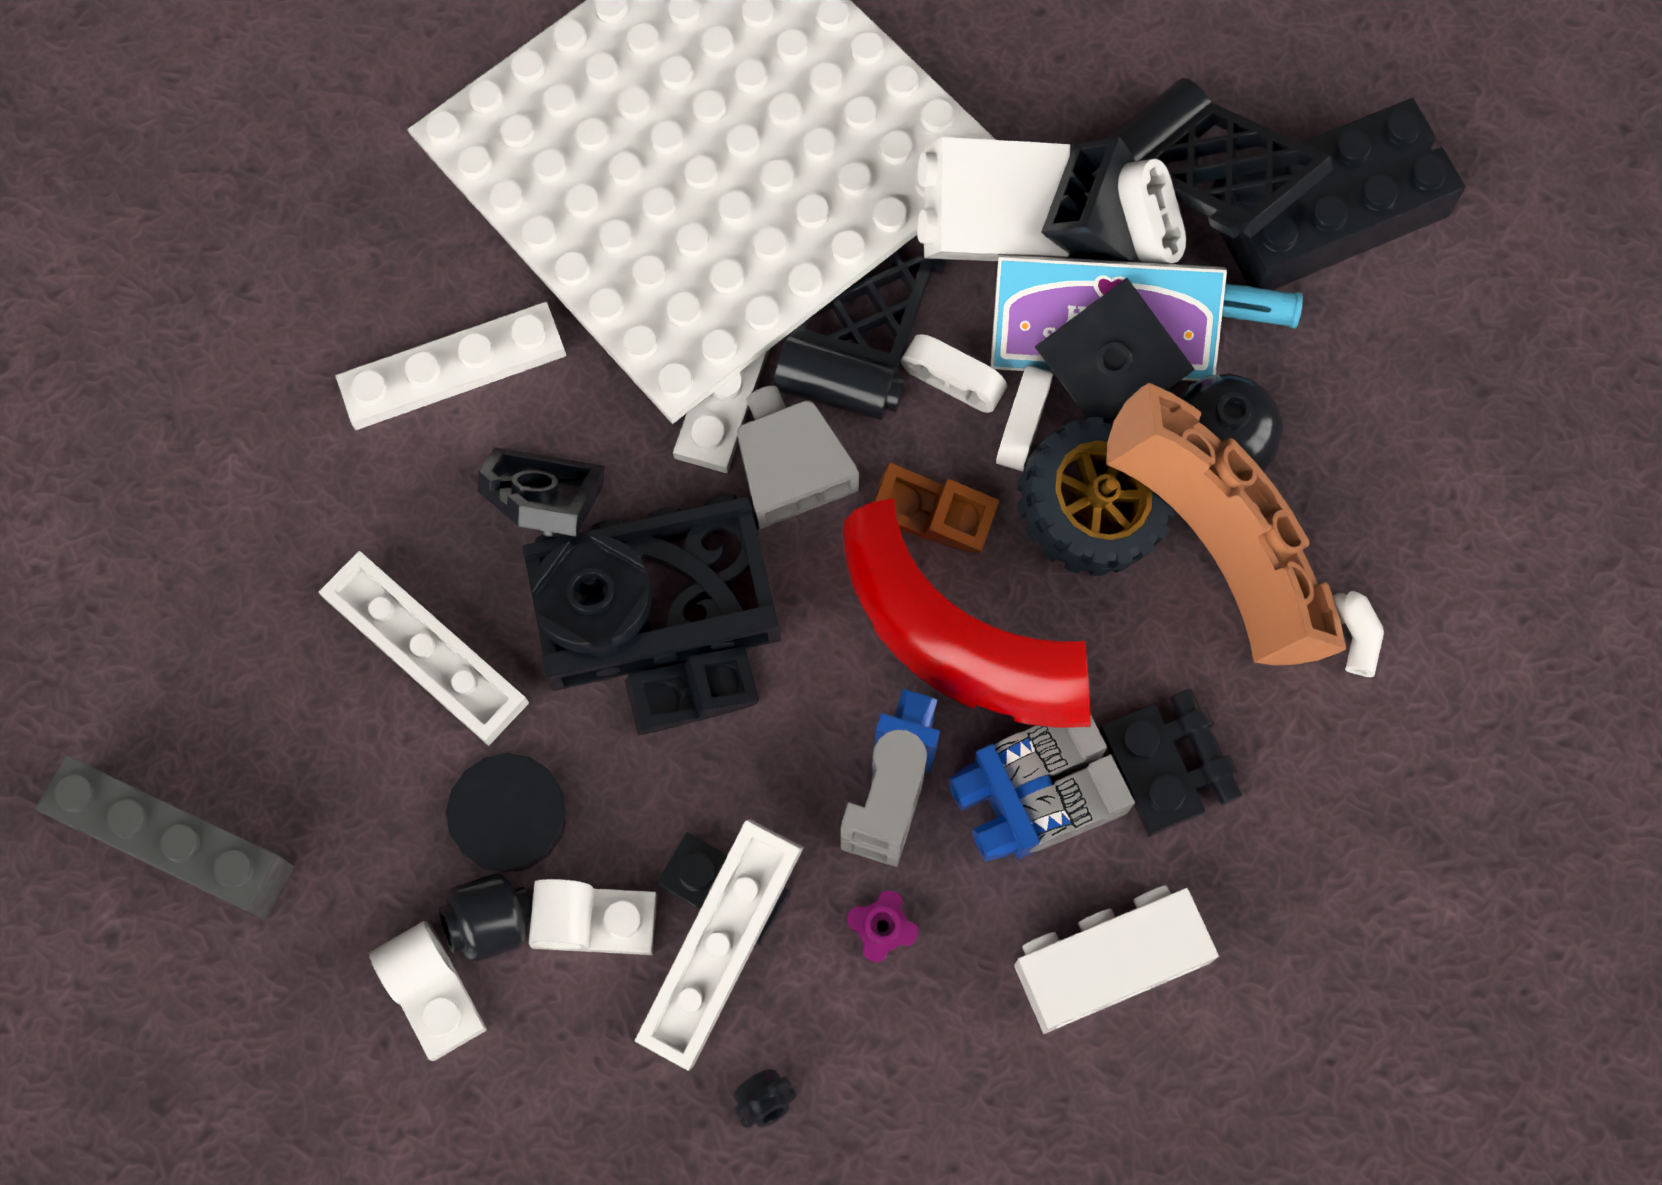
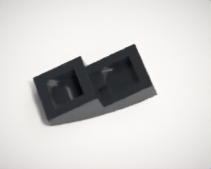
M745 646L689 656L685 664L629 673L625 680L638 736L742 710L759 702Z

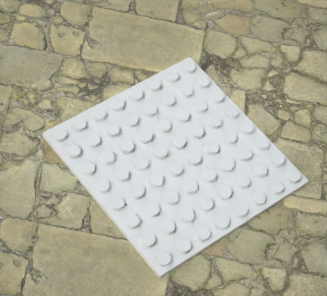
M586 0L407 129L410 135L672 424L917 235L918 216L920 211L924 209V187H921L918 183L917 169L920 155L925 152V146L941 137L995 140L851 0Z

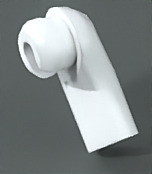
M1350 591L1347 595L1337 593L1333 595L1341 625L1346 624L1352 635L1345 670L1365 677H1374L1384 635L1383 626L1366 596L1355 591Z

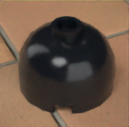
M1231 373L1208 375L1191 384L1180 399L1194 406L1202 413L1198 422L1208 428L1221 441L1228 438L1234 439L1258 464L1262 471L1265 472L1277 455L1283 428L1279 407L1269 392L1252 379Z

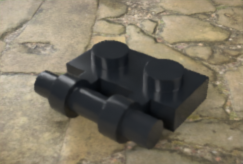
M1192 689L1183 690L1170 698L1179 716L1175 721L1165 724L1154 703L1103 724L1099 729L1135 802L1134 806L1149 837L1204 814L1206 810L1197 793L1198 790L1212 785L1221 806L1243 796L1233 776L1238 771L1230 755H1223L1210 728L1214 725V721L1207 707L1200 708ZM1188 737L1202 764V767L1191 772H1187L1174 744Z

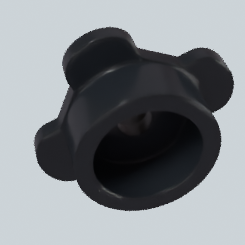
M774 1069L764 1070L745 1080L736 1089L734 1099L738 1105L735 1107V1113L738 1117H743L741 1123L744 1128H749L755 1124L758 1127L771 1125L788 1112L790 1108L788 1103L793 1101L797 1094L794 1089H789L791 1082L787 1077L780 1078Z

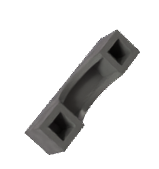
M67 755L35 808L41 813L77 831L142 860L263 920L267 919L295 867L275 853Z

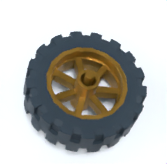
M1088 417L1083 423H1078V420H1074L1063 425L1058 431H1054L1027 458L1024 464L1026 470L1019 476L1017 491L1022 492V499L1017 502L1020 518L1026 517L1029 526L1025 528V531L1031 541L1038 540L1044 547L1041 553L1052 562L1058 559L1065 563L1064 569L1074 573L1089 570L1090 576H1103L1113 570L1115 573L1123 571L1155 549V545L1165 538L1170 529L1166 524L1175 515V510L1150 488L1128 474L1106 465L1107 442L1113 422L1103 423V417ZM1077 461L1084 483L1063 474L1068 464ZM1092 461L1099 462L1108 467L1106 473L1097 477ZM1117 475L1124 483L1127 490H1121L1120 484L1118 480L1115 478ZM1061 488L1076 495L1073 499V504L1066 507ZM1112 503H1131L1130 520L1128 521ZM1077 513L1080 517L1086 518L1087 528L1078 523L1072 515ZM1101 513L1115 527L1118 533L1111 535L1099 533Z

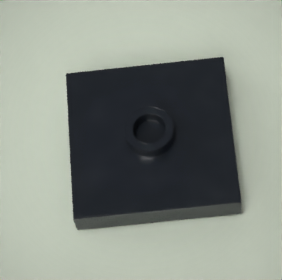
M1127 277L1035 345L1036 350L1087 418L1103 417V423L1113 422L1125 402L1147 383L1168 390L1195 370Z

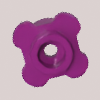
M883 891L879 895L878 901L865 908L861 906L853 907L847 917L849 928L857 931L864 943L863 955L871 962L884 961L888 952L897 949L900 945L912 946L918 938L917 925L907 920L901 909L902 898L894 891ZM886 921L889 925L888 930L880 932L877 929L878 922Z

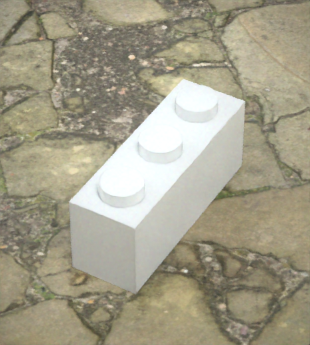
M1167 885L1161 886L1135 898L1133 901L1137 909L1115 918L1112 909H1107L1078 922L1081 932L1059 941L1056 932H1052L1022 946L1025 956L1018 958L1014 967L1043 1034L1206 966L1219 957L1188 888L1170 894Z

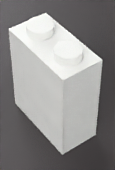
M941 137L925 146V152L920 155L917 169L918 183L921 187H924V209L920 211L917 221V236L919 242L924 243V258L998 261V254L1053 258L1069 257V253L1046 238L1041 231L1068 162L1070 144Z

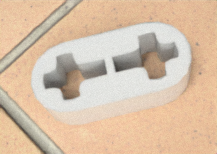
M1158 159L1127 163L1121 169L1119 175L1118 191L1133 246L1139 260L1142 263L1160 264L1178 262L1185 251L1186 234L1167 167Z
M916 335L901 359L902 366L911 375L985 413L994 410L1007 388V382L997 371L928 335Z
M1030 365L1026 366L1002 437L996 464L1023 472L1024 464L1029 456L1054 376L1053 372Z

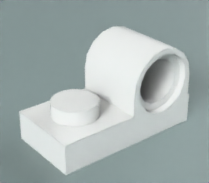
M537 880L534 883L529 945L533 949L653 955L657 893L594 889L590 884L571 880Z
M423 921L369 952L370 960L379 979L392 999L401 1005L430 1061L439 1059L487 1030L437 934L428 922Z

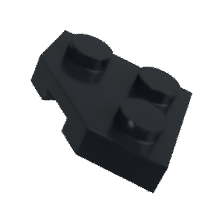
M494 448L479 470L478 492L518 527L536 529L539 533L550 537L576 536L602 489L605 466ZM564 479H585V480H576V481H567V482H560V481H558V480H564Z

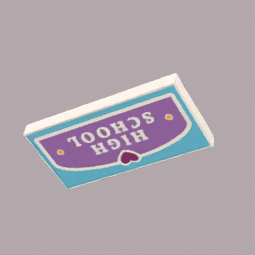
M998 254L991 368L1024 371L1026 366L1030 365L1053 372L1036 350L1035 345L1127 277L1195 368L1194 371L1181 380L1199 381L1208 375H1216L1227 270L1225 267Z

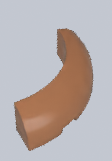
M1151 383L1141 387L1125 402L1113 422L1107 442L1106 465L1128 474L1158 494L1189 524L1215 559L1236 599L1250 641L1254 663L1297 665L1318 661L1346 650L1341 621L1330 587L1327 582L1317 584L1313 571L1303 552L1309 546V540L1274 484L1234 439L1228 438L1221 441L1208 428L1198 422L1202 413L1194 406Z

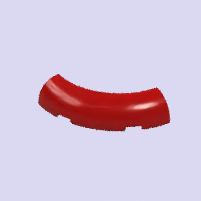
M894 498L866 504L855 509L844 520L842 530L844 552L854 592L873 623L874 630L895 657L917 677L942 694L970 708L975 709L978 705L997 713L1013 716L1014 720L1019 723L1056 728L1091 727L1085 641H1052L1013 634L988 625L951 603L935 589L911 557L901 535Z

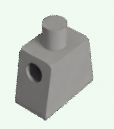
M776 386L760 388L747 397V403L755 420L741 425L737 429V435L755 520L759 530L859 491V472L856 465L812 401H803L786 408Z

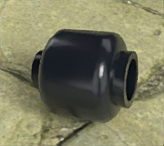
M500 873L453 887L448 892L447 905L439 907L440 921L450 951L452 953L461 951L464 957L472 962L522 946L526 932L525 924L531 922L532 905L524 887L514 889L511 882Z

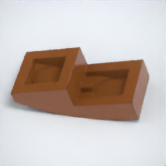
M891 462L884 468L872 500L874 502L894 498L901 531L976 554L982 552L1000 501L949 478L940 484Z

